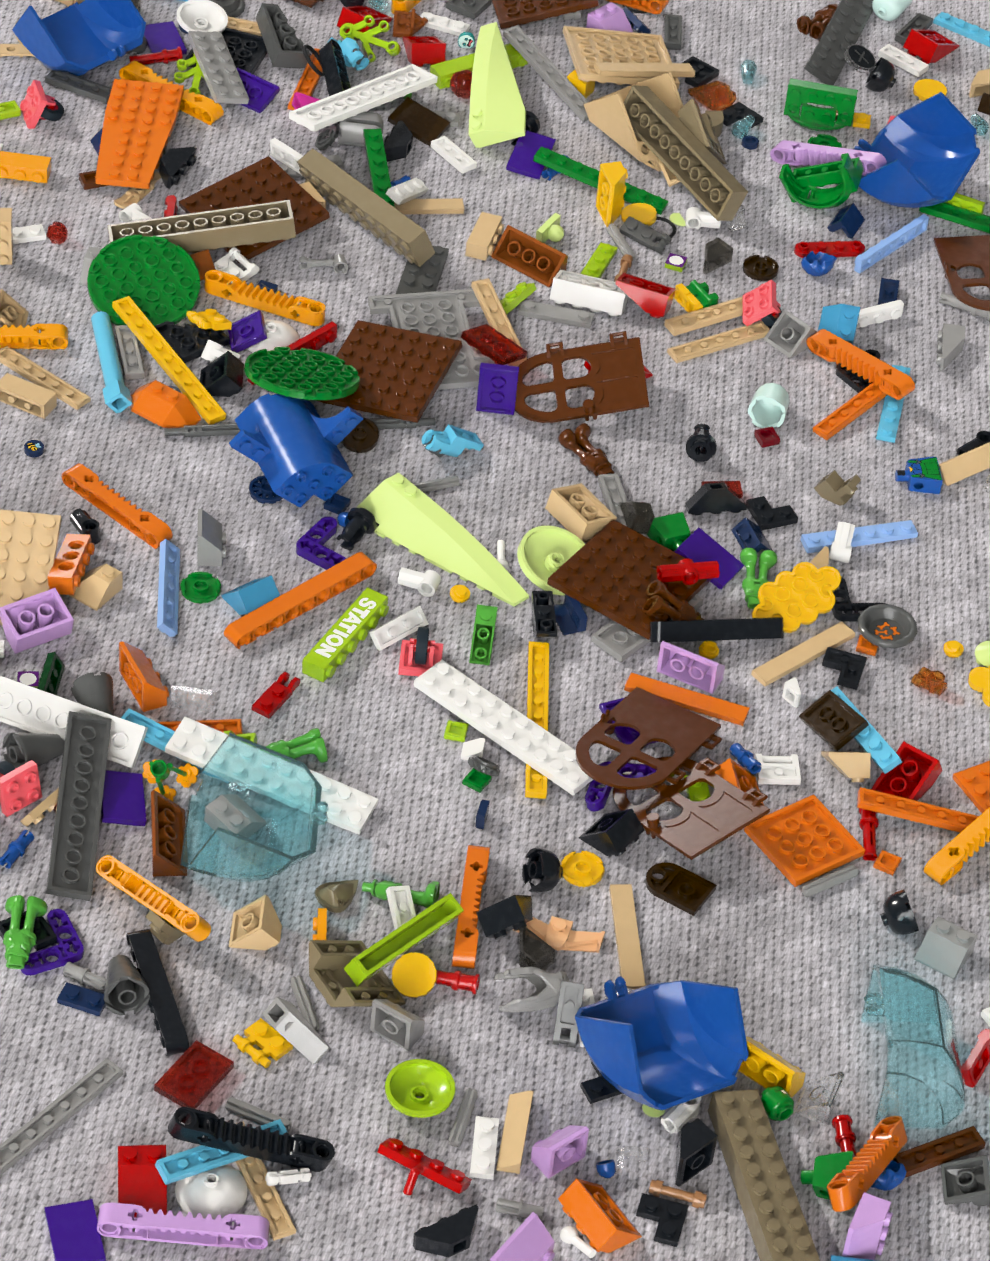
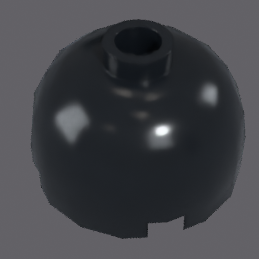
M881 57L876 63L874 70L871 71L865 86L875 92H883L888 87L892 88L896 82L894 66L888 60Z
M530 849L525 857L529 858L527 865L523 864L522 868L524 883L526 884L529 881L531 886L530 892L540 893L552 890L563 875V868L558 857L546 849ZM541 879V882L535 886L531 883V880Z
M903 889L891 894L883 904L884 913L880 914L884 927L889 925L894 933L900 935L919 931L905 890Z

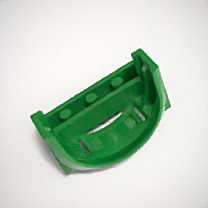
M790 78L783 115L789 116L798 125L815 131H835L846 126H852L858 90ZM807 103H813V104H819V105H824V106H830V107H833V108L816 107V106L809 105V104H807ZM836 111H838L837 121L835 122Z
M845 153L841 155V161L797 168L793 172L789 164H784L779 179L787 191L791 202H797L814 209L834 208L843 204L851 193L858 191L864 170L860 158L851 159L849 154ZM830 184H839V185H837V186H835V187H832V188H826V189L815 188V187H824L825 185H830Z

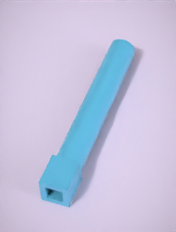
M100 311L93 314L91 322L105 388L102 390L105 404L115 413H120L132 405L130 390L124 384L110 316L106 312Z

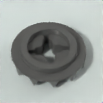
M335 126L324 129L318 135L315 146L319 150L327 149L328 146L335 142L339 130Z
M479 756L469 757L468 759L470 767L486 775L499 776L501 770L498 769V765Z

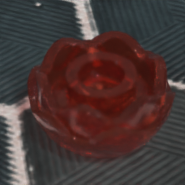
M53 222L48 226L47 237L52 243L60 245L66 241L68 230L63 223Z

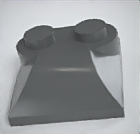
M987 1155L941 1164L945 1205L972 1202L974 1205L981 1207L990 1204V1164Z

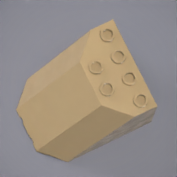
M671 72L633 84V86H648L677 118L680 117L678 111L683 107ZM632 85L584 104L590 122L640 162L656 171H662L657 160L658 157L643 141L639 142L627 114L624 101Z

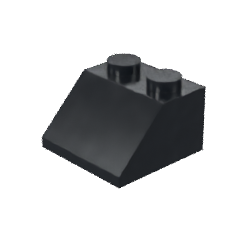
M227 351L201 369L200 383L211 396L231 397L234 394H238L243 387L244 363Z
M631 808L604 814L579 839L606 856H619L626 851L628 845L633 844L639 839V835L645 829Z
M513 895L476 912L485 936L498 940L507 936V931L512 929L517 931L527 926L526 923L533 920L531 896Z
M699 1118L691 1123L684 1124L680 1129L675 1184L678 1187L713 1163L718 1135Z

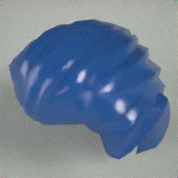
M811 251L802 259L801 265L808 274L823 276L833 268L837 258L820 251L815 255Z
M892 1160L872 1184L871 1188L887 1191L897 1187L906 1176L905 1166Z

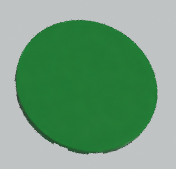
M131 235L117 239L100 250V253L90 265L87 288L89 297L98 312H106L110 316L111 323L117 326L126 324L112 308V302L127 296L134 301L153 326L166 321L174 322L175 325L186 317L188 311H192L200 292V276L194 260L179 245L176 246L169 242L168 239L154 235L153 237Z
M275 347L271 351H267V349L258 350L247 357L244 367L246 376L256 385L273 393L298 399L333 400L344 398L356 392L360 382L358 371L352 365H346L343 359L306 348L290 350V347Z

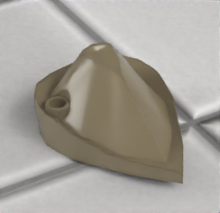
M359 880L321 884L315 890V897L322 907L327 908L328 911L340 913L351 904L357 891Z

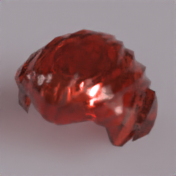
M461 70L460 72H455L451 77L449 86L457 97L462 99L470 98L472 71Z

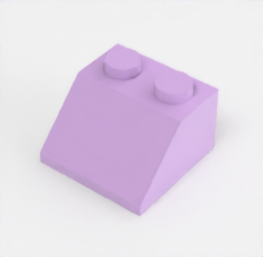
M612 2L588 13L586 28L633 32L624 10Z
M569 1125L562 1130H556L550 1137L545 1140H539L532 1146L531 1161L549 1179L585 1157L589 1129L587 1126Z

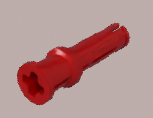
M180 46L177 49L166 50L165 48L161 52L129 56L130 62L137 61L143 65L160 62L168 64L169 62L183 59Z
M859 808V813L861 814L859 826L863 830V848L865 849L863 859L875 861L877 858L876 829L879 825L876 814L878 812Z
M436 970V984L450 986L454 991L461 989L472 991V994L475 995L477 994L480 974L473 976L462 974L458 970L454 973Z
M838 1115L834 1117L831 1123L836 1130V1144L840 1146L841 1152L853 1151L855 1157H857L854 1145L856 1135L852 1132L851 1125L853 1121L851 1116Z

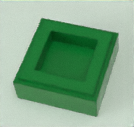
M473 768L462 780V784L481 793L491 782L492 776Z

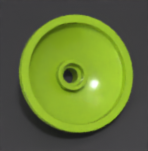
M412 1059L398 1064L389 1072L385 1081V1094L389 1103L405 1115L417 1118L432 1117L445 1111L453 1102L455 1082L450 1072L442 1065L426 1059Z

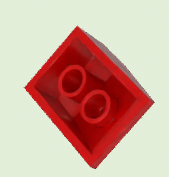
M365 5L343 7L337 27L341 28L345 23L357 24L363 21L365 16L371 15L375 19V24L359 30V32L364 33L377 27L381 21L385 20L389 23L393 18Z
M911 29L903 47L908 50L907 53L910 55H917L921 57V61L929 64L936 63L960 45L934 30Z
M403 36L407 58L411 64L423 67V64H430L431 66L445 61L446 43L438 37Z
M623 273L615 282L645 312L650 313V316L654 318L664 317L671 308L675 288Z
M903 741L896 752L902 763L886 774L882 772L870 790L918 801L932 787L943 770L939 760Z
M166 1145L118 1146V1203L139 1205L145 1208L147 1212L149 1209H152L154 1214H157L159 1209H161L164 1215L167 1214V1185H165L155 1167L157 1160L166 1157Z

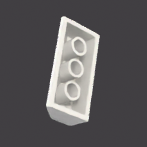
M561 269L553 278L550 299L554 300L557 304L569 303L575 308L586 307L590 308V311L608 312L610 316L622 315L629 297L614 281Z

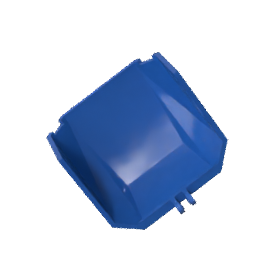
M84 0L80 4L76 2L43 19H40L31 5L26 9L12 30L22 44L46 68L80 76L111 60L115 61L118 57H123L126 53L142 45L146 22L131 0Z
M940 92L898 114L878 133L871 145L864 139L859 140V146H855L854 150L880 153L887 161L885 166L865 176L862 175L859 187L879 201L897 207L919 208L949 201L953 198L980 154V149L976 146L974 136L977 134L976 129L950 100Z
M620 976L615 980V985L611 980L605 982L604 991L608 999L579 1008L575 1015L583 1045L590 1060L602 1076L621 1093L641 1104L658 1110H665L735 1084L739 1067L742 1061H746L749 1056L739 992L736 987L680 980L650 984L628 992L626 982Z

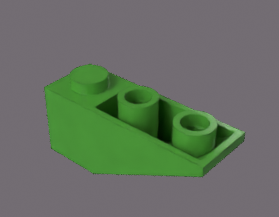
M477 604L469 663L490 666L498 607Z

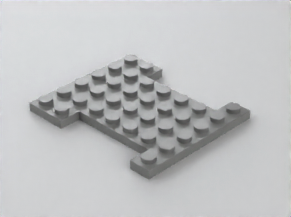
M473 289L368 296L370 314L389 313L392 327L462 341L461 350L437 390L478 387L480 364H498L496 353L477 354L465 312V308L481 307Z

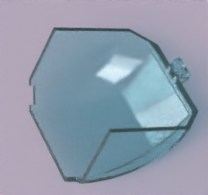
M229 733L201 770L198 778H201L202 781L196 795L191 794L180 865L195 872L228 881L254 882L269 879L304 861L316 852L318 826L324 825L328 819V804L326 801L321 802L322 786L303 762ZM222 794H237L266 821V825L249 838L220 827L214 831L204 821L205 807Z
M873 964L867 994L864 997L865 1003L861 1022L884 1023L887 1042V1071L874 1121V1128L886 1117L901 1116L906 1129L943 1130L953 1119L962 1114L965 1108V1088L952 1009L941 992L918 975L896 967Z

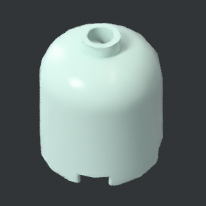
M873 0L872 8L880 19L893 21L909 7L912 0Z
M776 383L761 385L755 392L748 408V414L752 418V423L760 428L780 427L785 420L790 403L788 392L784 387Z

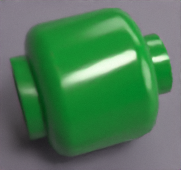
M768 1087L762 1092L761 1101L767 1116L771 1120L784 1121L792 1115L794 1101L783 1087Z

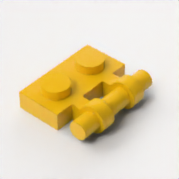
M206 309L198 313L196 311H188L186 313L188 320L196 324L200 329L206 330L211 328L214 331L231 330L232 322L226 319L224 315L219 314L215 309Z
M262 1018L244 1030V1035L247 1038H242L237 1034L232 1040L242 1053L246 1052L249 1054L253 1062L257 1065L261 1064L264 1068H268L271 1064V1061L268 1059L269 1056L277 1061L293 1049V1045ZM256 1044L261 1049L257 1050L253 1045Z

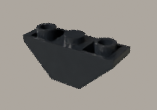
M399 120L397 125L393 126L390 136H387L385 139L384 148L387 162L406 158L412 149L413 134L403 121Z
M172 148L161 158L159 173L166 188L170 189L173 184L177 185L181 175L185 176L189 166L195 164L197 148Z
M724 482L705 483L685 503L688 514L702 515V513L720 514L725 511L739 513L741 510H747L744 500Z
M532 591L533 637H557L552 591Z
M473 1205L469 1208H463L448 1218H441L433 1225L420 1228L414 1233V1249L448 1258L468 1249L476 1227L479 1207Z

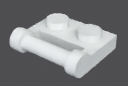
M236 247L231 248L228 254L213 263L216 270L237 276L242 282L244 280L247 281L259 271V267L240 254V250ZM236 259L245 268H247V270L243 271L232 261Z
M755 753L754 758L761 763L762 767L760 772L757 773L758 784L800 785L801 775L797 754H790V756H762V753Z

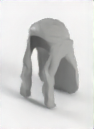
M518 967L507 969L504 973H497L494 980L525 978L536 987V991L529 997L516 999L498 1007L500 1011L513 1013L534 1012L555 1007L559 1003L562 980L569 981V978L563 971L548 973L536 967Z

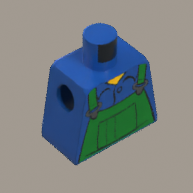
M937 457L909 459L906 462L905 470H896L895 472L896 482H907L909 491L940 494L943 480Z

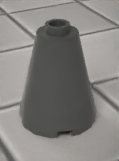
M93 672L87 673L73 682L74 686L73 688L71 687V691L77 703L114 715L113 679L110 674L100 672L101 675L94 676Z
M9 733L3 740V747H6L7 754H3L4 760L11 763L15 768L31 760L37 763V767L63 754L64 739L58 734Z
M117 955L108 964L104 990L106 1007L112 1013L118 1015H125L124 1011L134 1010V1014L140 1012L150 1000V994H148L150 993L149 987L130 958L125 955Z

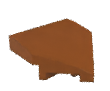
M414 8L412 12L395 10L392 37L403 38V36H412L426 25L428 20L416 14Z

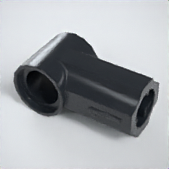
M978 432L975 439L957 449V454L961 455L989 443L990 432Z
M81 508L74 510L70 515V522L80 534L91 535V543H94V545L98 544L101 540L99 522L92 519Z

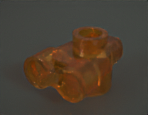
M922 667L920 672L916 673L911 680L913 685L919 688L922 687L938 696L948 686L944 682L945 675L942 672L931 671L926 667Z

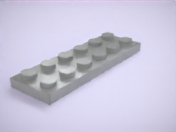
M189 31L187 37L214 103L248 104L249 97L222 33L216 31Z
M695 595L688 603L697 610L703 605V599ZM611 621L591 637V641L620 662H623L650 643V640L615 621Z

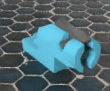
M333 37L329 39V41L331 39L335 40L340 45L347 67H355L356 70H362L369 64L368 55L361 40L356 41L348 37L343 41L340 39L337 41Z
M449 424L444 431H426L421 440L425 449L438 457L444 455L458 457L465 448L480 451L484 446L476 433Z

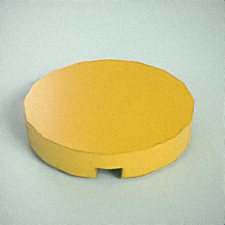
M933 79L919 80L913 87L914 95L919 97L921 101L940 92L945 96L947 95L946 86Z
M634 203L622 209L621 220L625 222L631 216L643 224L651 226L656 222L657 212L649 204Z
M581 851V853L571 852L561 862L564 879L576 886L588 887L595 885L601 881L604 875V866L601 858L588 851Z
M410 952L402 955L395 962L392 969V981L395 988L402 995L409 998L423 997L434 988L437 981V971L434 963L428 956Z

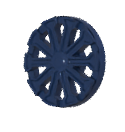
M265 475L258 476L250 482L249 493L259 503L274 504L276 501L283 499L273 492Z

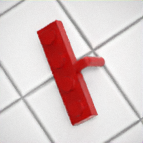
M389 1138L379 1145L378 1153L411 1169L403 1189V1193L406 1195H412L420 1174L458 1194L470 1186L472 1179L466 1177L462 1171L452 1170L444 1166L442 1161L431 1159L425 1156L422 1151L403 1145V1142L398 1139Z

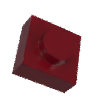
M773 427L755 430L754 436L762 448L779 445L780 437Z

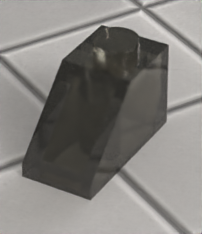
M719 237L705 244L704 274L732 261L733 248Z
M645 502L621 503L620 507L627 527L640 534H648L655 517L651 504Z
M527 927L519 930L518 951L520 967H536L544 971L554 963L555 949Z

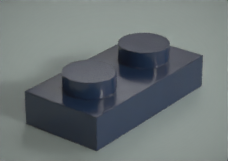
M626 6L623 8L630 25L634 24V30L645 34L651 32Z
M881 278L878 305L897 300L899 280Z
M66 982L57 998V1003L99 1017L106 1006L104 994Z

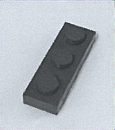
M918 13L895 35V41L905 44L911 29L927 30L932 25L933 18Z
M665 14L664 43L666 48L681 50L682 15Z

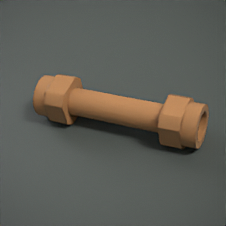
M625 254L622 257L619 274L615 276L614 282L623 273H627L628 268H631L633 261L631 255Z
M651 1180L649 1194H653L656 1197H660V1194L690 1202L692 1207L704 1209L707 1194H703L700 1191H696L694 1194L663 1185L664 1181Z

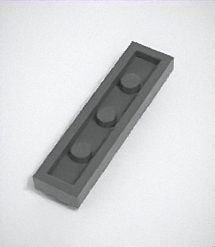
M52 70L45 77V83L106 104L108 103L112 89L110 87Z

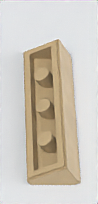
M990 442L940 463L939 468L943 483L949 486L990 468Z
M533 1091L509 1095L497 1171L520 1174Z

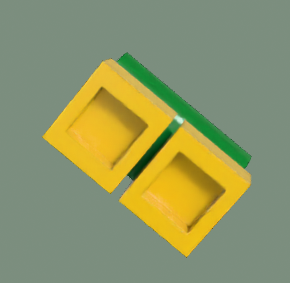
M693 280L688 286H684L681 283L675 287L674 299L688 313L718 304V295L716 293L709 294V286L705 282L698 284L696 280Z

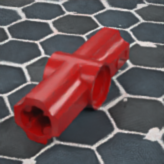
M690 558L682 559L678 564L657 566L656 570L657 579L661 582L682 581L685 585H693L699 579L719 578L720 574L718 561L694 563Z

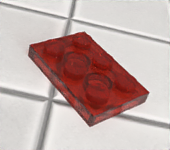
M488 324L462 331L461 338L468 345L479 350L481 354L492 359L495 364L506 365L526 358V350Z
M196 1040L154 1084V1091L181 1107L196 1109L234 1068V1061Z

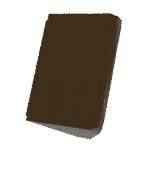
M983 93L977 111L990 115V94Z

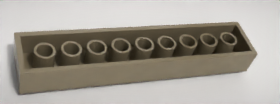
M632 85L624 105L634 133L717 221H732L748 191L648 86Z
M314 148L297 161L300 167L299 172L306 179L305 183L310 182L322 197L327 198L331 205L338 206L343 214L347 213L354 222L358 221L365 230L369 229L377 239L380 237L388 247L392 246L399 255H404L408 262L411 264L415 263L420 267L435 254L425 229Z
M290 200L107 225L110 243L131 235L149 237L154 235L168 239L169 242L182 247L187 253L296 238Z
M758 1090L713 1092L708 1114L714 1131L718 1135L717 1139L760 1261H820Z

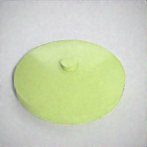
M538 526L529 530L520 541L517 550L518 562L524 574L536 586L545 591H552L553 594L565 596L564 593L547 584L548 578L585 544L576 535L563 528Z

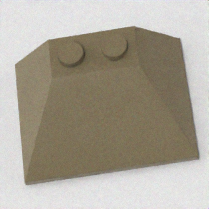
M690 99L678 111L680 116L678 119L723 165L727 164L710 116L707 113L701 114L698 103L694 99Z
M310 940L309 976L330 1007H372L374 999H387L400 1006L406 1002L383 970L358 987L344 970L346 965L354 957L367 949L362 941Z

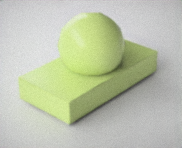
M553 214L536 231V239L543 243L548 239L552 242L561 241L564 237V230L560 226L561 215Z

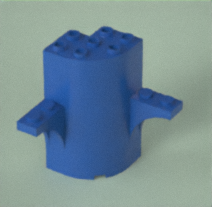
M268 393L253 401L235 419L240 432L229 444L231 448L259 464L275 494L297 507H302L313 495L327 501L353 476L337 445L363 420V417L348 406L333 417L321 418L313 403L306 399L292 398L280 394L270 396Z

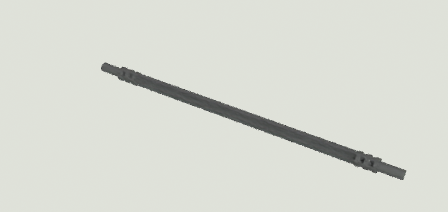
M392 417L368 418L376 424L378 429H402L435 425V418H420L418 423ZM237 424L185 425L183 428H164L165 436L237 435L240 432Z

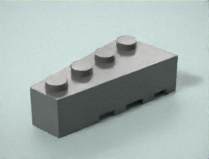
M262 3L256 15V21L272 66L295 69L305 68L307 60L303 54L304 43L296 37V31L288 25V19L278 4ZM307 50L308 56L310 58L311 53L309 52V50Z

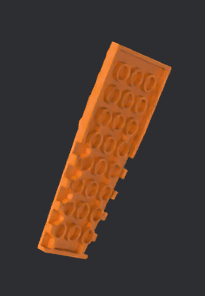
M114 79L105 110L95 176L96 184L142 189L150 188V182L154 178L155 169L159 166V160L163 156L164 147L166 148L168 137L171 136L176 124L184 93V85Z

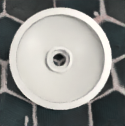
M188 0L182 3L177 10V21L187 32L216 31L222 33L227 27L228 16L225 10L212 1Z
M266 319L264 321L267 339L247 349L252 353L262 349L271 351L275 347H287L299 340L297 331L289 324L279 320Z
M226 1164L177 1181L175 1197L179 1207L186 1214L191 1212L193 1218H196L198 1213H201L204 1219L208 1214H211L212 1219H216L217 1215H221V1218L228 1214H236L243 1207L247 1198V1184L237 1169Z

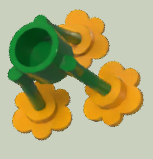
M154 759L143 764L144 772L142 775L143 778H148L149 783L158 784V787L154 790L174 802L173 797L176 796V790L169 788L168 785L163 786L162 780L168 778L172 770L178 775L176 781L181 783L183 787L188 788L191 786V783H196V776L199 770L190 763L177 768L172 763L166 764L163 760Z

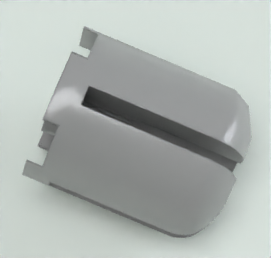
M362 112L356 116L344 119V121H340L341 136L338 137V144L365 147L364 129H381L383 134L384 122L381 115L378 113Z

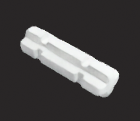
M307 1167L299 1168V1171L298 1169L279 1170L278 1173L277 1171L267 1172L265 1181L268 1186H275L278 1183L279 1185L298 1183V1180H300V1183L309 1182L312 1174Z

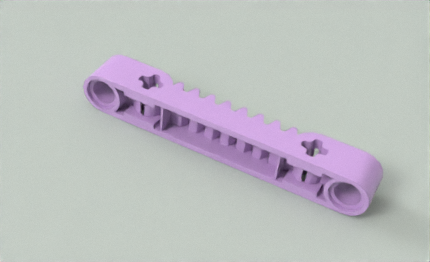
M782 140L770 151L773 161L792 166H806L808 164L813 166L841 161V155L848 153L851 159L860 158L864 167L863 176L885 166L887 163L886 158L880 153Z
M105 1203L99 1208L97 1232L103 1236L202 1246L264 1249L268 1245L270 1223L266 1218L254 1215L228 1214L221 1218V1215H217L216 1219H212L211 1214H208L204 1219L201 1213H198L196 1218H193L191 1212H188L187 1216L183 1217L181 1211L176 1216H173L172 1210H169L164 1215L163 1211L159 1209L157 1214H154L152 1209H149L147 1212L145 1208L139 1205Z

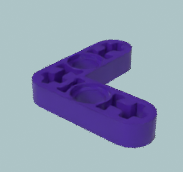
M323 517L296 542L297 555L325 570L345 560L344 556L323 546L337 532V520L333 517ZM319 535L321 538L315 539L312 536ZM323 554L327 557L319 558L317 555Z
M607 761V762H602V763H600L599 765H600V766H607V765H609L611 762H609V761ZM627 763L618 771V774L627 778H638L656 772V769L645 764ZM625 772H632L629 775H622ZM595 780L590 782L585 795L586 807L593 812L604 808L612 787L607 785L603 788H596L601 783Z
M53 909L47 915V923L57 936V945L30 953L29 960L25 962L24 968L21 969L23 974L36 975L65 966L67 962H78L83 958V944L64 910ZM54 918H58L59 920H61V926H59L57 920ZM63 933L71 935L68 939H62L59 936ZM72 944L74 951H77V953H73L72 951H70L69 945ZM49 956H56L58 958L53 962L46 960Z

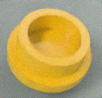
M455 585L450 590V597L457 603H463L470 598V590L464 585Z
M953 640L947 641L944 644L943 650L947 656L956 658L963 654L964 647L958 641Z
M704 641L699 646L698 652L702 657L714 659L719 654V648L714 641Z

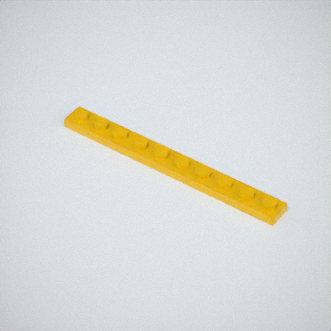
M129 296L113 301L112 308L179 390L187 396L207 424L212 425L225 420L226 413L134 301Z
M529 641L527 718L548 731L549 643ZM526 764L525 797L546 799L547 777Z

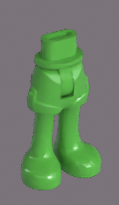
M744 548L740 552V560L746 567L747 574L742 582V588L745 593L747 607L754 609L760 604L758 600L759 588L764 583L769 582L767 580L768 571L777 563V554L772 550H765L761 553L759 557V577L756 579L757 552L753 548Z
M318 728L311 729L308 733L292 740H279L260 748L289 761L307 754H314L321 763L328 761L325 743Z
M374 879L373 882H363L362 891L371 892V895L374 897L388 900L386 889L392 886H402V884L387 880L378 882L377 879ZM433 881L429 883L425 891L410 890L413 903L425 908L436 903L440 893V882Z
M16 895L8 898L6 901L5 910L11 914L10 928L5 932L3 938L7 968L23 969L25 962L29 960L32 948L36 945L37 938L33 933L36 917L44 916L47 913L48 906L45 901L35 896H29L27 899V911L22 930H20V921L25 909L24 897Z

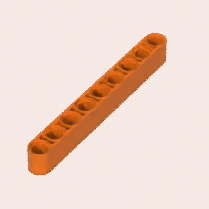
M358 552L232 622L225 628L224 636L240 649L242 645H248L257 640V637L260 635H266L273 631V628L284 625L291 621L290 619H295L369 578L376 571L377 564L363 552Z

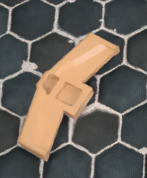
M554 916L551 917L549 924L533 917V920L526 923L527 926L516 931L545 945L547 948L557 951L568 950L599 953L605 937V931H601V933L572 931L573 921Z

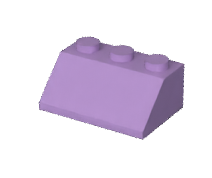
M56 588L0 607V618L4 633L15 654L72 633L74 619Z
M665 641L661 642L657 672L711 694L714 693L723 679L725 665Z
M865 1192L863 1193L848 1229L842 1254L843 1257L875 1260L876 1255H882L893 1213L889 1212L890 1201Z
M532 1212L491 1257L490 1261H552L555 1255L553 1252L555 1241L538 1215Z

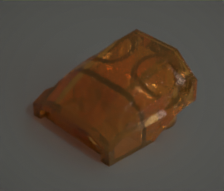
M719 81L688 89L690 96L713 111L724 110L733 105L736 100V92L730 89V85Z

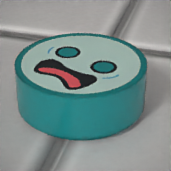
M463 32L459 35L458 45L461 48L471 49L474 46L475 37L472 33Z

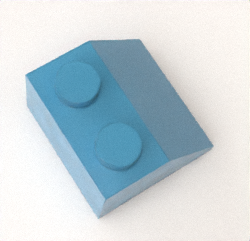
M847 304L823 307L818 331L825 329L853 345L860 307Z
M272 575L254 579L221 595L239 615L248 614L280 596Z

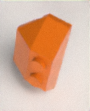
M157 380L139 387L131 394V411L161 427L183 428L185 425H196L201 421L200 415L186 395Z

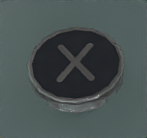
M859 44L848 46L844 53L845 60L850 66L853 65L856 71L869 73L875 68L876 58L869 49Z

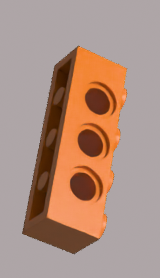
M66 534L54 565L48 574L50 589L56 588L59 595H74L77 587H80L81 577L85 575V568L89 566L90 557L94 555L95 545L91 543V535Z

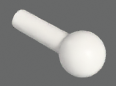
M498 540L497 561L509 571V563L505 560V541Z
M566 1226L561 1230L560 1238L563 1242L573 1244L589 1258H593L596 1255V1250L579 1237L575 1227Z

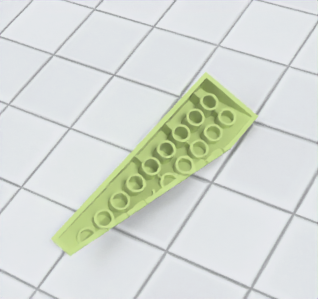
M497 22L480 27L475 50L470 95L469 136L476 148L525 136L526 109Z
M400 473L385 479L356 507L364 508L373 514L376 522L380 524L374 531L378 536L391 539L392 543L397 546L403 545L407 547L412 554H420L424 556V560L451 574L454 572L460 575V579L466 582L469 580L477 584V588L489 590L492 592V596L513 607L529 598L528 593L474 536Z

